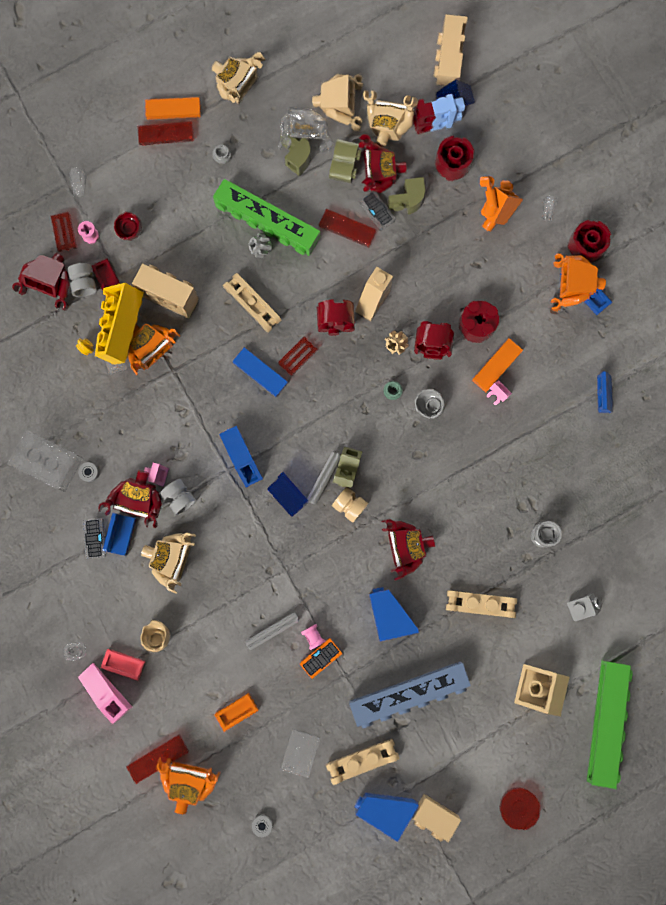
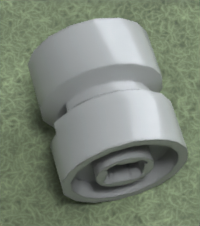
M78 263L68 267V276L72 280L70 286L73 296L86 297L96 293L95 281L92 279L94 277L93 270L90 264Z
M181 479L173 481L160 492L164 500L171 503L170 508L175 515L183 513L196 502L191 492H186L187 487Z
M552 521L539 523L531 530V540L538 547L555 546L561 540V528Z

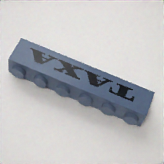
M459 661L349 701L357 727L362 726V728L373 725L375 720L386 721L391 719L392 714L397 712L402 715L410 712L411 707L417 705L418 708L425 707L430 704L429 701L437 699V701L448 698L450 693L461 694L466 692L467 687L471 685L464 665Z

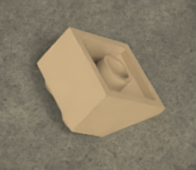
M523 664L514 703L561 717L570 677Z

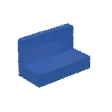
M112 513L103 551L127 556L136 518Z

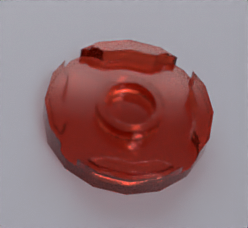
M521 787L511 788L504 793L500 800V815L504 822L512 829L528 830L536 824L540 817L539 801L528 789Z

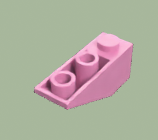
M94 663L78 677L99 710L112 724L119 721L132 708V705Z

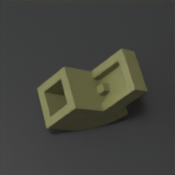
M284 131L280 135L281 144L290 151L285 156V164L300 176L310 164V144L306 138L302 137L299 141L297 137L290 136L294 134Z
M423 177L405 179V194L390 195L388 198L389 210L401 211L407 208L408 215L415 213L421 207L425 195Z
M344 446L333 483L341 487L352 488L362 451Z

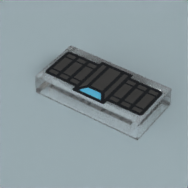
M375 191L359 200L363 209L380 231L395 222L396 218Z
M104 519L83 520L86 559L107 557L106 552L103 551L105 543Z

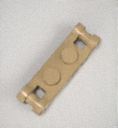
M236 273L232 276L233 279L229 283L226 282L223 285L224 289L239 302L267 333L272 330L271 327L274 324H278L282 319ZM237 285L241 286L237 290L234 289V287ZM268 314L271 318L266 322L263 318Z
M447 590L449 600L448 604H446V610L516 618L514 610L517 598ZM457 598H462L461 606L456 605ZM502 603H507V611H501Z
M393 739L383 741L327 763L326 768L331 773L332 785L399 760V754L395 752L393 747L395 745ZM386 749L388 755L382 757L380 751ZM343 765L345 772L339 774L337 768Z

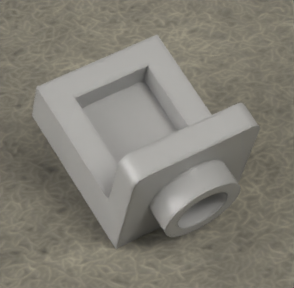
M594 593L567 602L574 622L595 616L601 612L600 600L598 597H595Z

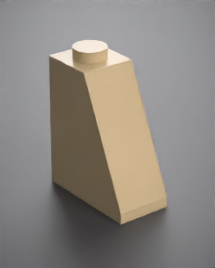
M376 267L366 282L355 312L372 321L390 293L393 276Z

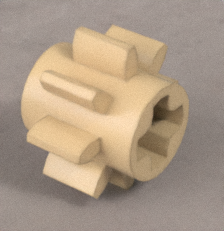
M394 330L385 338L387 341L386 348L392 354L397 352L400 355L409 347L407 344L408 337L403 331L397 333Z

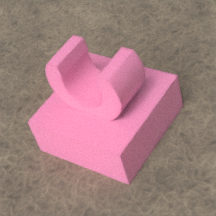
M498 380L490 387L492 391L487 394V397L489 398L492 394L496 395L497 400L494 404L497 405L501 400L505 401L512 393Z
M153 463L152 468L145 467L144 471L149 472L148 482L164 487L169 468Z

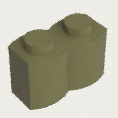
M337 139L329 172L330 179L351 183L352 179L356 178L357 168H355L356 160H360L362 151L359 149V144Z

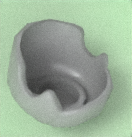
M425 389L417 394L415 408L423 417L434 419L443 413L445 400L438 391Z

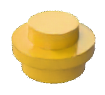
M78 339L76 347L81 353L88 356L89 353L92 354L94 352L92 348L94 345L88 339Z

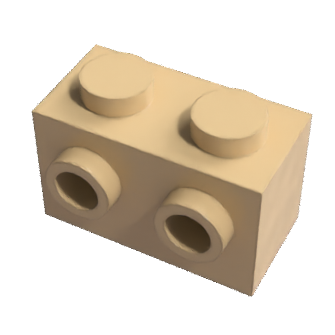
M423 794L418 803L419 806L412 816L415 821L414 824L422 830L427 828L432 831L431 835L439 841L444 839L449 842L461 821L459 815Z

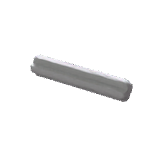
M332 452L307 498L309 503L315 505L319 500L340 460L341 455Z
M290 614L246 640L245 643L248 649L256 648L298 623L299 618L297 614Z

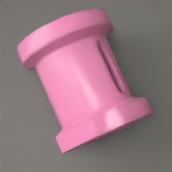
M84 221L79 225L78 232L85 242L89 244L97 242L99 233L91 222Z
M317 624L301 632L309 642L310 650L325 642V639L321 638L317 630Z

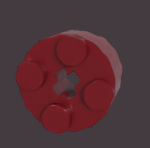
M454 136L445 138L440 143L435 158V167L438 173L446 178L447 181L463 178L469 172L474 158L472 144L464 137L463 139L454 138Z
M586 220L580 223L571 235L568 249L572 256L581 255L590 263L600 259L610 246L611 232L601 221Z
M334 299L318 303V306H316L318 332H328L329 336H337L339 332H353L355 330L354 303L352 301L343 299V303H334Z
M472 301L465 307L459 319V330H461L466 340L472 343H482L492 337L499 324V314L496 306L486 301Z
M429 321L421 322L416 330L415 354L420 352L424 354L423 358L441 360L445 355L451 357L454 331L451 329V325L448 323L432 324Z

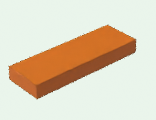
M199 97L145 100L147 120L201 117Z
M508 338L472 381L483 391L487 392L520 355L523 349Z

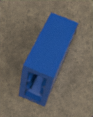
M237 426L220 433L223 444L245 487L262 480L263 478Z
M384 587L372 589L373 593L369 594L379 641L419 633L416 625L389 590L384 591Z
M365 793L363 797L359 796L354 805L356 816L397 842L419 806L415 799Z

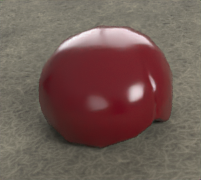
M124 212L114 221V230L119 238L131 241L138 238L141 234L142 223L137 215Z

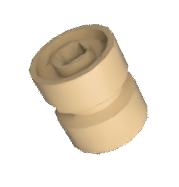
M346 487L335 500L332 507L340 513L344 512L345 517L353 523L368 503L361 497L356 498L355 492Z

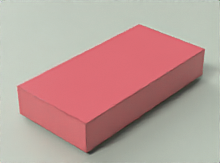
M107 649L101 668L138 681L146 661Z

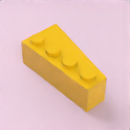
M127 283L103 288V294L106 295V298L101 304L104 314L99 319V325L102 327V330L97 335L96 357L113 365L125 363L128 358L130 342L133 339L134 327L138 321L137 316L142 305L144 292Z

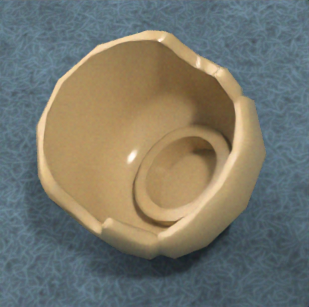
M152 620L150 624L142 629L140 636L141 645L151 652L163 650L170 640L169 629L164 623Z

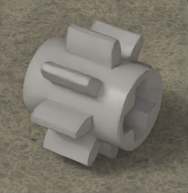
M257 234V237L253 236L249 241V250L251 254H255V257L263 258L272 249L271 241L264 234Z

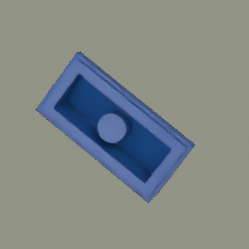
M603 371L597 376L598 412L611 413L613 412L612 378L610 374Z

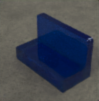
M282 472L267 490L286 512L293 517L309 503V500L287 475Z

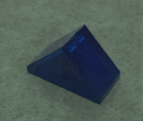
M457 79L436 92L437 100L452 94L453 99L463 98L464 105L475 103L471 85Z

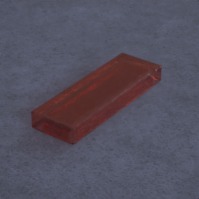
M192 121L138 126L139 145L194 141Z
M329 209L325 210L319 223L320 228L368 248L377 230Z
M178 734L127 765L126 768L135 784L158 771L157 764L159 758H161L163 763H167L168 758H170L172 763L187 754L189 750L181 735Z

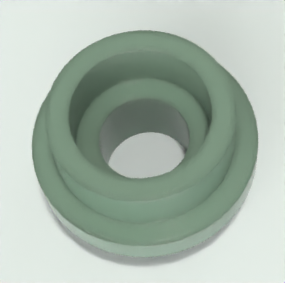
M396 381L388 382L383 390L385 397L389 400L400 398L402 386ZM391 388L396 389V393L391 394L389 390Z

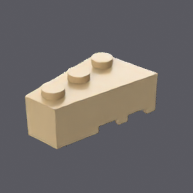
M445 15L442 33L438 34L437 41L440 49H437L435 60L439 61L438 66H435L434 77L437 78L436 85L458 87L463 57V42L465 41L464 31L467 24L466 16Z

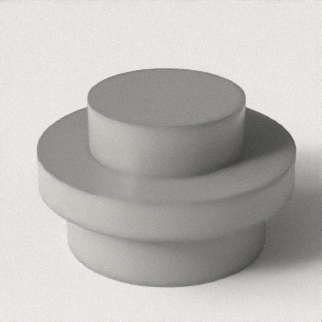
M218 145L213 150V158L218 163H226L231 158V151L225 145Z

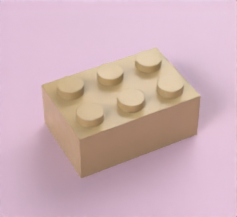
M142 264L132 282L134 288L144 292V298L189 319L199 301L193 285L185 280L183 282L176 280V277L168 272L166 274L159 272L160 270L153 265L147 266Z

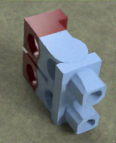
M452 94L429 103H424V99H419L417 106L414 108L413 118L416 134L442 129L445 126L446 129L452 128L453 122L459 121L462 118L461 111L465 109L463 98L453 99Z

